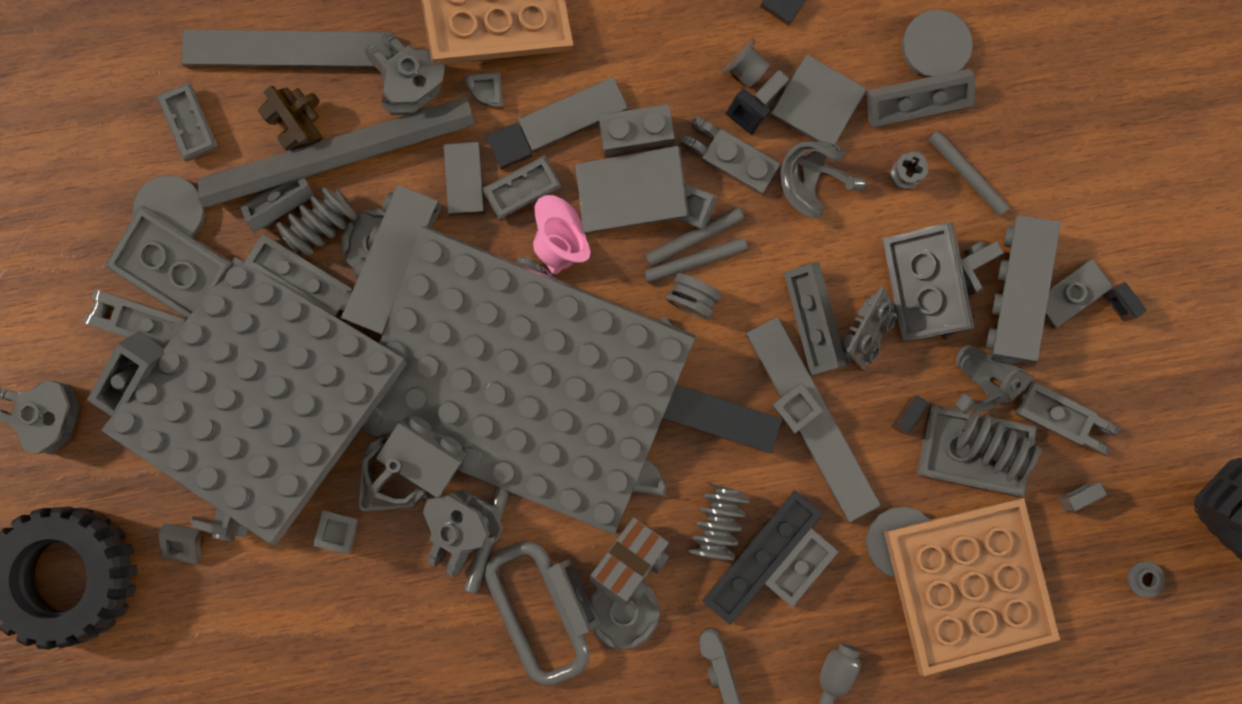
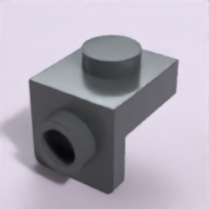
M981 241L964 250L967 257L962 259L961 262L968 296L983 289L973 270L1004 253L997 241L988 246L985 245L984 241Z

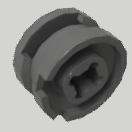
M677 273L674 280L676 286L673 291L668 292L665 300L690 315L710 321L714 312L711 308L714 303L719 302L722 293L703 281L689 275Z

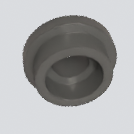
M1140 561L1129 569L1127 583L1131 591L1136 595L1150 598L1162 591L1165 584V576L1157 564L1149 561ZM1146 573L1152 576V582L1148 586H1145L1142 581Z

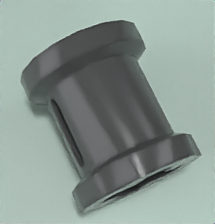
M915 151L901 155L890 171L893 184L904 190L917 186L928 173L929 166L925 156ZM907 165L913 167L911 172L913 175L911 177L906 175L907 169L905 167Z

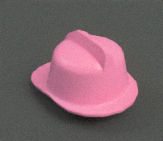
M544 195L539 198L534 206L538 227L533 241L536 255L547 264L551 274H558L562 269H566L574 263L587 261L591 251L586 235L583 233L582 221L576 210L564 199L554 195Z

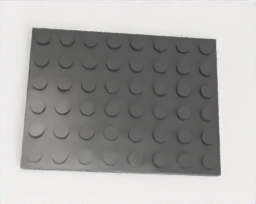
M423 226L420 229L380 341L382 346L404 358L407 365L360 430L378 438L384 435L388 439L398 422L406 415L422 418L431 425L433 432L441 437L448 436L461 444L462 450L468 453L458 471L615 535L696 336L437 230Z

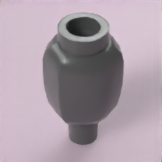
M841 642L838 649L830 651L820 673L819 681L823 693L818 704H834L837 697L844 696L850 691L862 665L858 658L861 653L860 650Z

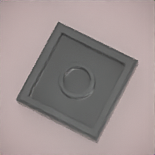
M806 54L770 116L814 142L825 141L835 144L867 88Z

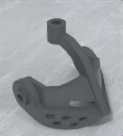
M825 141L796 144L786 154L781 168V184L788 202L801 214L811 218H820L823 213L824 205L815 196V186L821 172L844 182L846 189L849 191H863L865 179L862 177H852L836 167L825 164L824 162L827 157L835 161H842L846 155L845 149L837 144ZM814 151L806 156H802L807 152ZM797 164L802 166L803 181H799Z
M966 345L958 352L956 365L971 380L977 383L989 397L981 401H974L966 394H962L954 406L966 414L969 409L972 411L978 409L979 412L992 409L1000 403L1012 402L1017 395L1026 390L1034 376L1010 363L992 361L991 354L975 346ZM993 378L1001 382L1000 387L993 384L991 380Z
M384 435L374 439L368 445L362 458L359 508L362 511L405 509L413 507L420 501L423 502L430 495L429 492L419 486L405 499H394L379 493V490L391 475L400 473L403 467L399 460L395 458L389 459L386 462V470L373 483V462L388 440Z

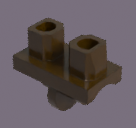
M270 86L264 91L268 99L258 109V112L269 125H276L281 120L284 121L287 128L277 137L286 151H292L305 144L317 143L323 139L313 124L319 118L314 109L320 103V99L315 93L304 96L299 88L291 92L289 88L285 87L277 90L274 86Z

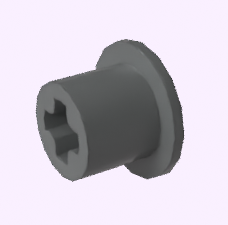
M753 38L734 54L722 70L724 75L731 71L748 88L766 72L770 65L752 48L756 42Z

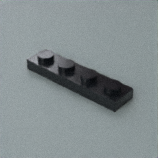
M793 490L704 596L702 602L731 625L823 513L796 490Z

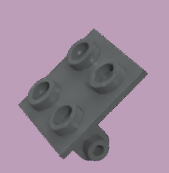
M880 287L876 295L872 294L870 299H865L857 314L861 318L856 317L854 319V322L860 325L859 329L850 327L849 331L855 336L847 333L842 343L845 360L849 363H852L854 360L862 371L866 370L869 363L875 362L880 353L881 345L879 343L885 332L888 333L892 330L897 320L895 305L883 287Z

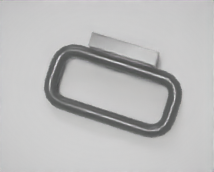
M530 541L517 542L491 556L485 569L486 582L522 665L530 679L539 685L548 687L563 683L582 673L589 663L590 656L584 634L590 632L601 623L572 558L553 566L544 548ZM524 555L532 557L536 562L575 650V659L571 663L550 672L544 671L538 665L499 575L501 566Z

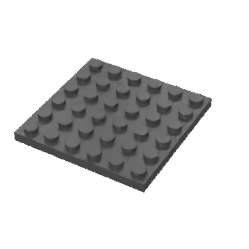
M235 257L232 261L233 265L220 283H217L215 287L210 289L164 348L163 352L165 354L159 359L158 364L146 380L137 387L135 394L127 404L119 406L101 431L276 547L403 371L407 362L401 356L255 268L243 264V261Z

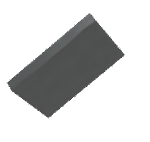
M679 146L575 164L583 233L586 235L689 218L682 156Z
M140 206L105 267L188 319L210 289L215 287L217 283H220L233 263L146 206Z
M953 222L882 238L902 342L974 328Z
M929 405L916 475L1025 497L1028 475L1024 479L1017 475L1012 481L1008 482L1006 480L1007 468H1004L998 474L993 472L996 461L992 460L986 466H982L983 453L980 452L971 459L968 457L970 445H966L960 451L956 449L959 434L972 413L967 412L964 414L959 410ZM991 417V425L1001 422L1004 425V432L1009 429L1014 430L1017 434L1016 440L1025 437L1030 442L1029 447L1034 445L1037 431L1036 426Z

